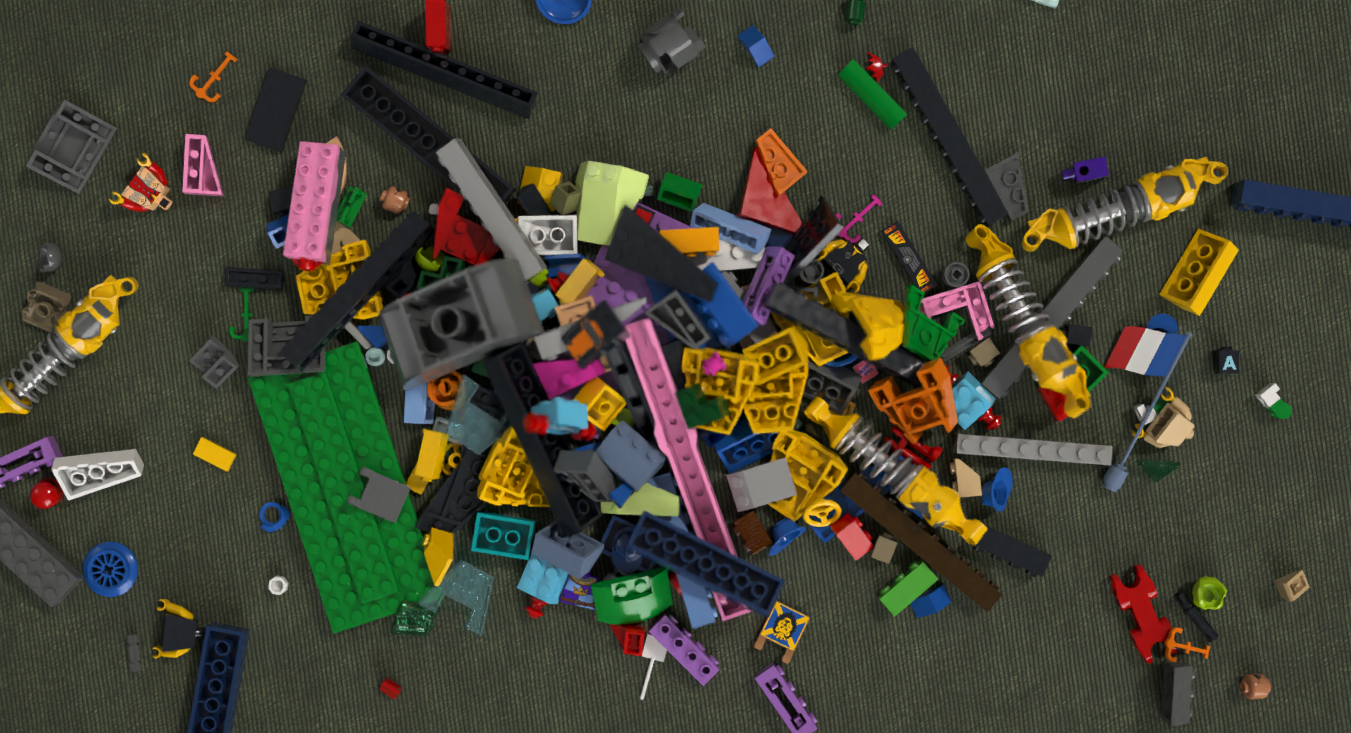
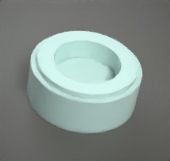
M372 347L366 352L365 359L371 366H380L385 361V352L382 349Z

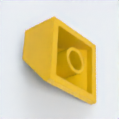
M525 166L520 190L523 186L535 184L550 211L555 212V208L550 204L555 186L561 184L563 174L544 168Z
M431 528L429 533L424 535L422 545H424V555L434 585L439 587L453 560V534Z

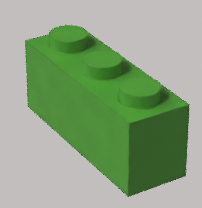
M917 560L909 565V570L905 574L900 573L894 578L895 582L891 586L886 585L879 591L880 595L878 598L894 617L938 580L922 560L919 562Z

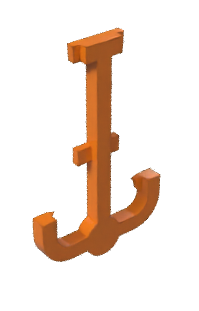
M228 51L225 53L227 58L215 73L213 71L210 72L212 76L203 88L198 89L194 85V82L199 79L195 74L191 77L189 84L196 91L198 98H204L213 103L221 97V95L216 93L214 98H210L207 96L206 91L215 79L218 81L221 79L219 74L231 60L237 61Z
M1174 627L1170 630L1169 636L1165 640V657L1168 661L1176 662L1177 657H1171V650L1174 647L1185 649L1187 654H1189L1190 650L1203 653V658L1208 659L1210 646L1206 645L1204 649L1191 647V642H1187L1186 645L1175 643V633L1179 632L1182 634L1183 629Z

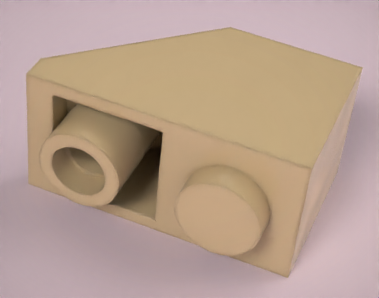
M952 458L953 463H950V472L954 474L955 481L952 482V489L956 490L960 497L981 496L980 476L960 459Z

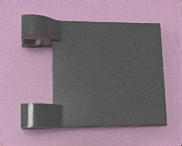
M362 467L359 475L369 478L362 497L358 499L350 495L346 503L396 523L411 487Z

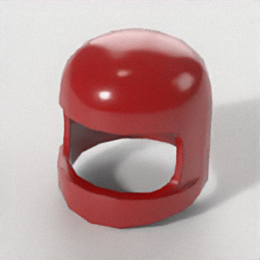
M46 478L39 481L31 489L30 499L36 507L48 509L58 504L64 494L57 479ZM45 481H52L57 484V487L54 486L52 483Z

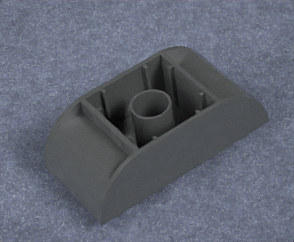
M517 259L496 260L468 268L392 302L378 314L400 382L405 391L544 332Z

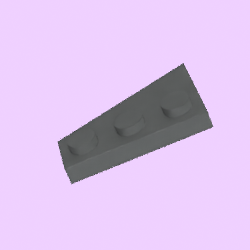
M1019 152L985 170L987 177L1009 213L1007 216L1010 221L1029 212L1022 179V169L1020 168Z

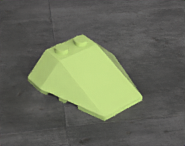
M593 161L580 163L575 181L576 187L582 192L576 211L577 240L610 246L625 205L635 211V205L645 194L649 175L623 166Z

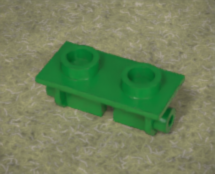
M349 186L338 208L336 222L351 228L367 194L357 187Z

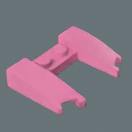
M979 281L922 299L919 311L930 319L931 316L966 306L977 340L984 338L981 333L988 326L992 329L994 328L984 291Z

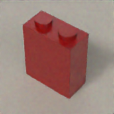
M425 0L426 46L432 52L446 55V52H451L450 6L446 0Z

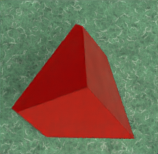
M609 624L623 649V654L642 656L646 626Z

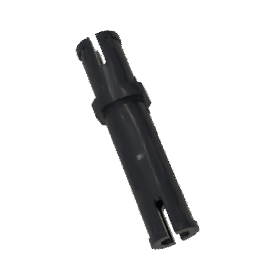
M1183 590L1173 596L1183 609V613L1189 616L1209 643L1219 637L1218 633L1199 612L1197 605L1191 602Z

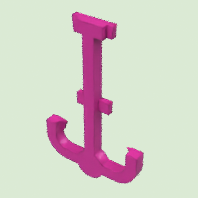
M874 194L871 196L874 201L860 214L857 212L853 214L855 218L847 226L843 227L838 234L839 237H844L851 243H855L861 238L856 234L855 239H851L847 235V230L858 220L862 222L863 219L861 217L876 203L879 206L882 205L881 201ZM837 213V218H841V215Z

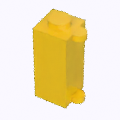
M583 258L555 294L560 299L559 303L562 305L584 298L599 278H603L605 274L592 261Z
M423 428V440L416 470H413V474L421 476L423 481L432 482L433 479H440L449 434Z

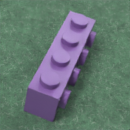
M665 613L649 629V632L704 686L720 670L718 666L719 661L713 655L708 656L704 652L706 650L699 641L695 643L691 639L692 634L686 628L681 629L677 625L679 623L672 614L668 616Z

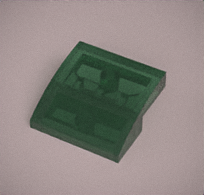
M402 600L395 614L391 633L427 637L434 627L433 620L440 611L439 604Z

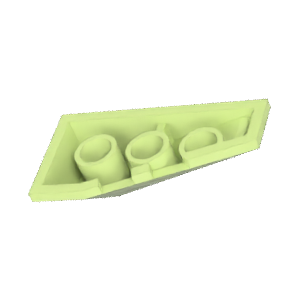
M612 473V475H613V476L615 477V479L618 481V485H617V488H618L619 486L622 485V483H621V481L615 476V474ZM648 482L638 492L634 490L621 509L613 501L601 502L602 513L641 515L645 510L655 516H679V496L654 487Z

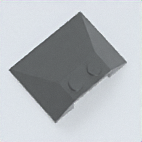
M63 99L50 116L35 142L25 166L80 194L117 128Z
M305 316V321L272 323L269 319L249 320L248 376L325 372V348L303 372H300L279 353L284 344L291 341L295 337L296 332L309 322L311 316Z

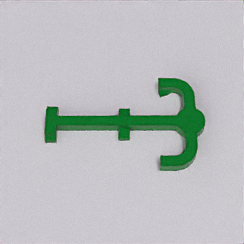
M240 288V292H244V313H241V317H244V333L236 335L234 333L236 327H229V333L234 339H242L244 342H248L249 317H253V313H249V292H253L254 289Z

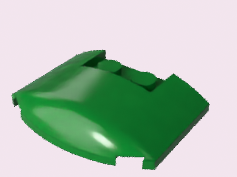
M664 567L590 584L598 622L614 625L635 624L659 615L673 604L668 573Z

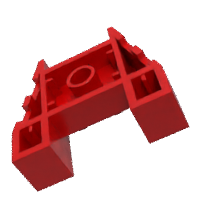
M445 188L437 205L432 257L436 259L441 249L473 264V267L487 263L501 248L494 244L492 240L494 237L490 231H486L483 226L457 214L464 197Z

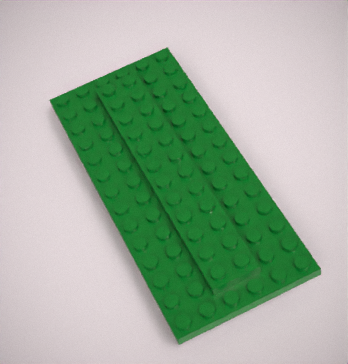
M356 341L326 351L325 372L249 377L248 380L333 634L444 597L441 586L437 587L434 585L424 555V545H422L424 535L422 530L415 527L418 517L410 493L407 495L396 523L346 503L350 495L358 499L362 497L369 478L359 475L362 467L407 485L359 342Z

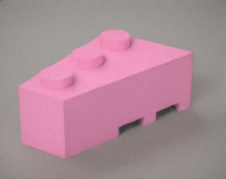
M186 134L183 193L224 197L208 138L206 135Z

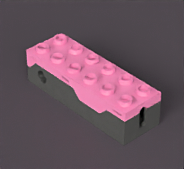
M300 141L283 255L294 262L302 271L312 272L321 264L330 265L346 152L339 145Z

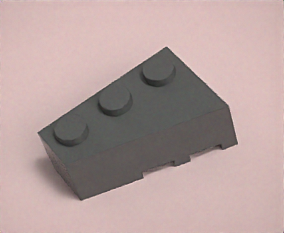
M676 288L644 311L646 315L668 329L694 350L711 338L707 329Z
M560 451L554 468L557 474L562 472L567 476L566 480L569 483L574 481L580 486L579 490L595 502H612L609 494L617 488L618 481L595 451Z

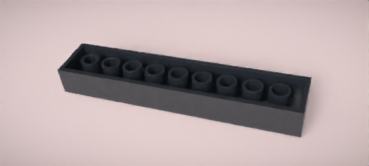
M365 65L341 96L460 193L461 188L449 177L450 172L441 165L438 160L439 156L436 153L455 138ZM470 152L501 200L506 204L516 192V189Z
M520 342L483 360L482 363L563 535L577 534L602 517L603 514L598 503L581 492L578 484L574 481L569 483L566 480V475L562 472L557 474L554 471L560 451H573L566 434L529 433L524 428L523 422L527 414L532 413L531 407L539 405L540 402H550L523 342Z

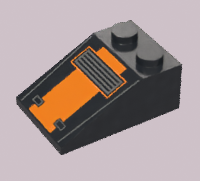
M604 299L580 318L561 339L580 368L584 370L631 335L610 304Z

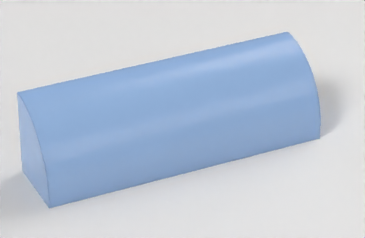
M705 203L693 210L690 224L692 228L718 227L719 239L756 254L762 251L771 233L770 228Z
M428 382L405 391L404 423L434 424L435 403L429 398L427 392Z

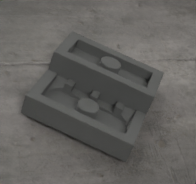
M213 335L189 360L204 373L202 378L216 389L239 367L231 352Z

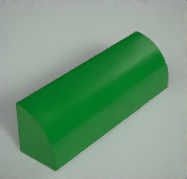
M854 59L838 74V77L890 130L907 115Z

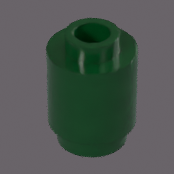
M864 0L846 1L845 21H848L849 25H860L861 22H864Z

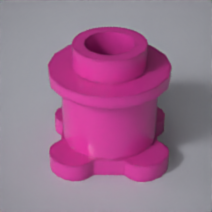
M716 351L713 352L712 357L702 360L703 365L701 368L707 376L710 374L713 377L715 376L714 373L720 369L722 371L726 369L725 362Z

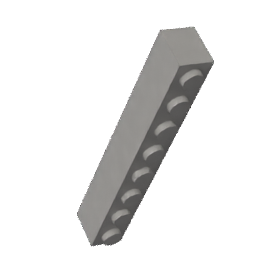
M460 138L453 139L436 153L439 156V162L448 169L451 180L459 185L461 195L469 200L472 211L475 215H479L483 221L481 223L484 229L488 232L490 231L494 237L492 238L494 244L504 252V258L517 259L519 261L526 281L546 269L547 266Z
M955 433L953 452L958 454L1111 465L1113 446Z

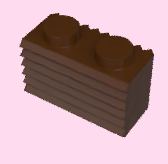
M753 509L733 521L735 525L732 528L737 536L742 535L745 541L742 544L747 553L752 552L755 555L773 544Z

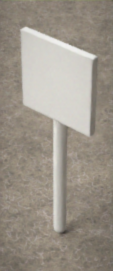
M647 634L642 657L650 658L651 660L642 688L641 700L645 696L654 660L664 662L667 649L650 634Z

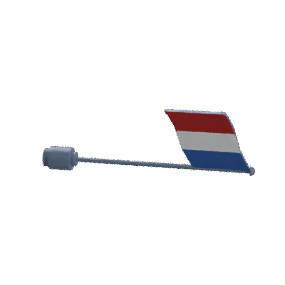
M1128 326L1124 328L1104 368H1120L1143 375L1163 376L1165 378L1121 463L1116 462L1115 465L1111 464L1108 468L1102 484L1105 488L1117 492L1128 475V472L1125 471L1127 467L1124 466V463L1190 336L1193 337L1191 332H1186V335L1163 333L1143 327Z

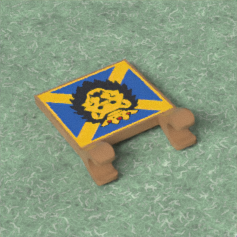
M776 601L754 643V647L761 650L766 639L786 648L781 660L788 664L810 617Z

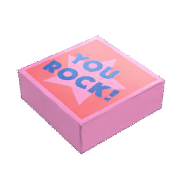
M864 360L852 367L855 373L862 376L860 381L862 384L879 374L874 365Z

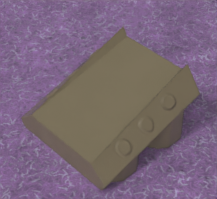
M36 282L34 289L30 290L27 294L29 302L27 307L23 309L22 321L50 333H55L54 328L58 324V320L65 314L71 300L70 293L56 289L45 282Z

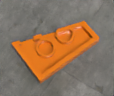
M771 128L755 141L778 197L807 174L808 171Z

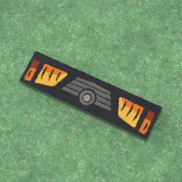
M896 221L883 229L881 233L914 286L924 292V294L937 287V283L899 222Z

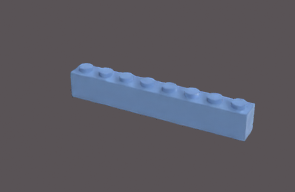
M670 472L649 480L650 485L677 495L675 488L679 486L676 477H672ZM680 494L677 495L679 496V516H659V518L689 532L687 524H690L687 513L683 514L681 506H684V502ZM676 574L692 628L695 629L715 623V617H718L715 605L711 606L709 601L712 598L711 591Z

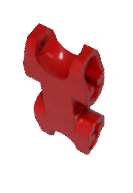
M1136 564L1134 565L1136 580L1131 586H1124L1115 573L1110 575L1113 595L1119 609L1123 611L1129 608L1137 628L1129 631L1132 642L1145 663L1150 664L1153 662L1151 655L1152 645L1160 641L1165 644V640L1168 638L1172 627L1165 616L1157 619L1150 599L1158 597L1156 588L1143 566ZM1172 648L1171 653H1177V648Z

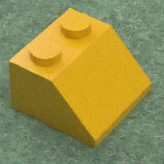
M598 376L589 380L573 399L587 405L588 420L602 431L606 430L626 405L624 397Z

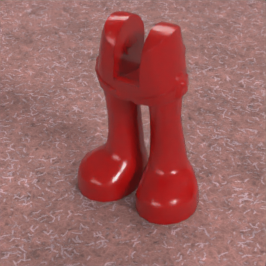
M895 426L891 428V431L896 436L902 438L900 443L897 444L888 437L884 438L885 443L892 441L891 450L893 453L898 449H902L901 456L906 459L912 457V464L917 466L923 465L927 469H930L932 464L920 458L905 446L908 444L932 463L936 461L943 450L939 446H926L920 441L912 444L903 435L904 432Z

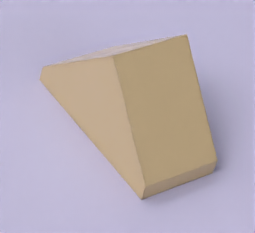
M1303 570L1274 580L1281 598L1290 602L1296 600L1310 588Z

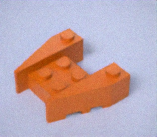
M941 357L924 363L916 373L923 385L922 387L901 393L891 375L876 381L868 390L876 407L881 412L884 411L894 425L897 424L904 432L903 435L912 444H916L923 435V430L944 424L949 433L958 422L950 374Z

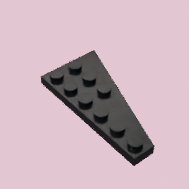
M822 195L818 199L820 203L815 211L811 210L807 215L809 219L805 226L799 227L785 248L795 256L783 282L786 285L796 278L813 261L814 257L824 250L827 244L843 229L827 199Z
M625 205L604 260L712 302L719 284L657 230L652 228L643 218L638 216L629 206Z

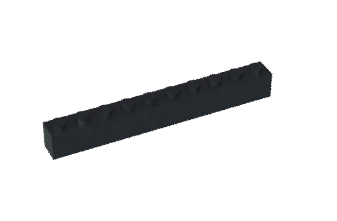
M358 21L351 34V49L526 119L530 118L536 105L538 94L536 91L441 53L432 52L431 49Z
M912 47L894 57L890 65L895 75L898 74L902 80L900 81L901 87L910 94L911 98L909 100L912 106L918 108L921 122L929 127L930 131L928 133L934 142L937 141L940 147L938 148L940 155L943 158L946 157L949 162L948 168L952 175L956 174L959 180L957 184L961 191H965L968 195L967 201L971 208L976 209L978 213L976 217L980 224H984L987 227L1009 215L915 49Z
M414 210L411 214L406 215L403 222L391 231L389 237L377 246L376 251L363 261L362 266L358 270L352 272L345 284L338 287L336 293L324 302L323 307L310 317L309 322L296 332L295 337L291 341L284 344L279 353L300 372H303L434 232L432 226Z
M779 282L770 285L762 303L763 308L915 388L923 386L916 373L928 361L925 362L920 359L921 357L915 353H908L901 345L892 350L885 358L870 361L860 346L868 335L863 327L855 324L854 320L850 318L844 319L839 316L837 311L822 307V303L807 299L805 294L790 290L789 286Z

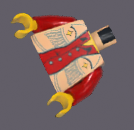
M142 153L146 160L142 162L137 158L138 164L142 167L121 194L124 197L121 198L120 194L114 191L112 193L117 195L118 198L115 201L111 199L109 201L113 204L120 203V206L131 211L146 212L149 209L155 210L158 205L167 210L172 205V201L166 197L169 187L167 186L168 181L165 173L156 163L149 161L146 153Z

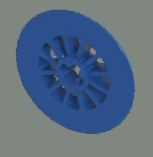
M104 542L96 545L88 552L83 563V576L87 585L95 593L105 597H116L124 594L134 585L138 575V564L134 554L126 546L117 542ZM115 556L119 557V559L114 563ZM120 561L123 562V566H117V565H118V563H119ZM112 566L113 570L111 573H106V569ZM94 567L99 568L100 571L94 572ZM124 568L125 571L121 572L118 569ZM101 573V576L96 578L95 574ZM104 577V581L102 584L99 581Z

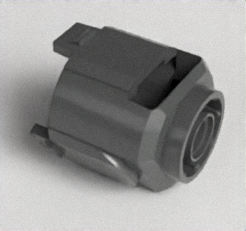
M680 8L670 12L642 33L641 39L643 42L638 47L656 73L662 70L665 74H672L699 55L698 53L706 47L702 39L697 37L691 26L684 29L681 27L677 20L685 14Z

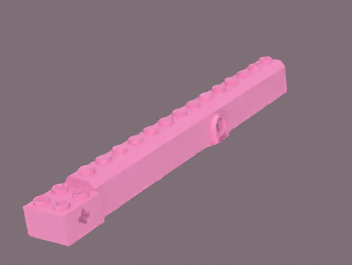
M647 317L627 324L625 328L631 336L626 339V343L655 420L654 434L660 450L669 458L696 535L737 556L696 443L697 430L695 427L687 428L675 394L678 390L651 317ZM712 592L723 621L751 612V610Z

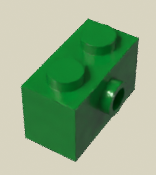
M666 172L657 200L693 212L703 184Z

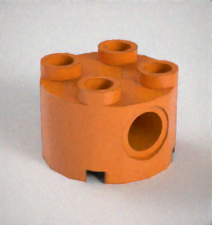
M452 371L429 381L427 392L429 398L440 408L456 410L465 406L466 391L469 384L460 373Z

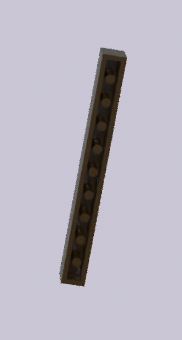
M852 471L838 489L988 613L1002 596L998 592L1000 587L992 581L986 582L983 579L985 575L977 568L973 571L968 567L971 563L962 556L960 559L954 555L956 551L948 544L944 547L939 543L942 539L933 532L931 535L925 531L927 527L919 520L915 523L910 519L912 515L904 508L899 510L896 507L897 502L890 496L885 498L881 495L882 490L875 484L870 486L866 482L868 478L860 471L857 474Z

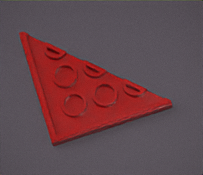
M755 146L751 155L739 216L795 234L803 223L785 192L779 197L777 196L759 149Z

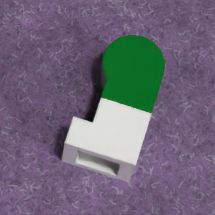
M1269 383L1255 394L1274 418L1287 419L1291 416L1292 408L1288 403H1284L1276 393L1280 390L1276 383Z
M1159 397L1145 425L1154 421L1167 403L1171 404V401H1166ZM1138 404L1133 407L1140 424L1150 405L1145 407L1144 404Z

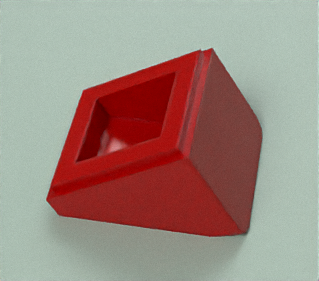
M386 678L379 690L390 698L396 699L402 687Z

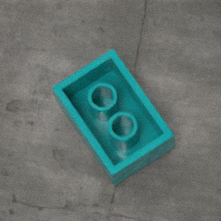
M479 511L476 517L471 551L529 560L536 520Z

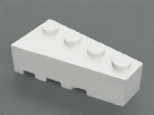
M719 240L720 251L716 252V255L704 256V253H696V257L688 258L700 269L705 268L711 262H714L721 272L757 269L766 247L756 254L729 242Z
M130 449L58 457L54 459L51 470L67 499L71 500L142 476L144 463L137 450Z

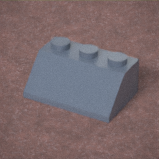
M623 420L608 434L595 451L602 462L636 492L662 468L666 456Z
M554 521L536 533L531 553L568 572L573 577L580 579L591 570L604 549V544L582 532L564 536L557 521Z

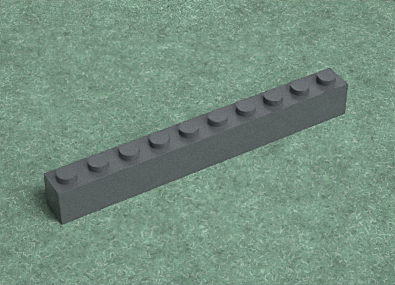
M1107 236L1101 237L1046 302L1040 314L1049 315V324L1055 325L1057 329L1062 323L1066 324L1072 318L1071 313L1073 310H1078L1085 302L1083 298L1087 294H1092L1097 288L1095 284L1099 279L1103 280L1109 274V267L1112 264L1116 265L1122 258L1120 254L1123 250ZM1015 341L980 381L997 399H1000V397L1004 398L1011 390L1009 389L1010 385L1013 382L1017 383L1023 376L1021 372L1025 368H1029V365H1025L1019 356L1020 351L1017 347L1018 343H1015Z

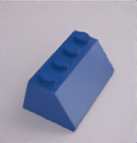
M711 262L702 270L719 284L713 301L708 302L686 292L685 294L691 298L696 305L697 311L707 320L708 326L715 331L721 344L729 349L747 337L759 325L714 262Z
M746 418L735 424L730 435L717 432L711 435V439L728 472L732 473L772 454L773 443L780 432L754 434Z

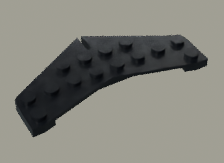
M471 382L469 383L466 391L460 462L419 516L415 526L417 529L429 532L431 528H436L454 534L489 503L477 497L478 486L481 482L479 474L495 440L501 438L508 429L506 412L497 393H494L493 390Z

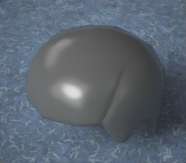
M44 243L40 250L39 269L41 272H52L57 270L62 263L61 250L54 243Z

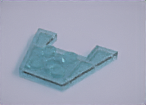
M463 374L446 434L479 455L501 438L504 432L509 427H512L506 412L500 421H497L469 402L480 385Z
M460 560L443 577L439 587L434 586L418 604L436 612L443 597L447 596L473 610L464 627L482 636L494 577Z

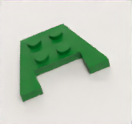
M908 285L906 287L903 346L930 362L941 356L948 346V341L956 335V330L959 326L963 325L965 319L954 312H948L944 326L939 325L919 311L924 292L913 285Z

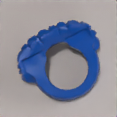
M266 503L262 506L259 513V518L262 522L261 528L267 532L277 531L287 523L290 512L285 506H281L278 503ZM271 506L276 507L279 511V520L275 523L265 518V511Z

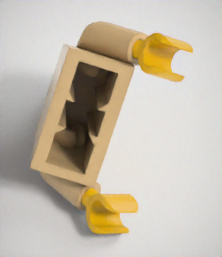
M1165 387L1169 391V395L1164 396L1162 393L1160 395L1164 400H1170L1171 404L1167 403L1147 428L1146 432L1142 429L1138 438H1145L1144 441L1157 448L1170 445L1179 446L1184 439H1191L1194 435V424L1190 421L1192 415L1189 407L1178 397L1175 398L1169 387ZM1135 424V427L1138 429L1140 424ZM1132 430L1133 436L1136 434L1134 430Z

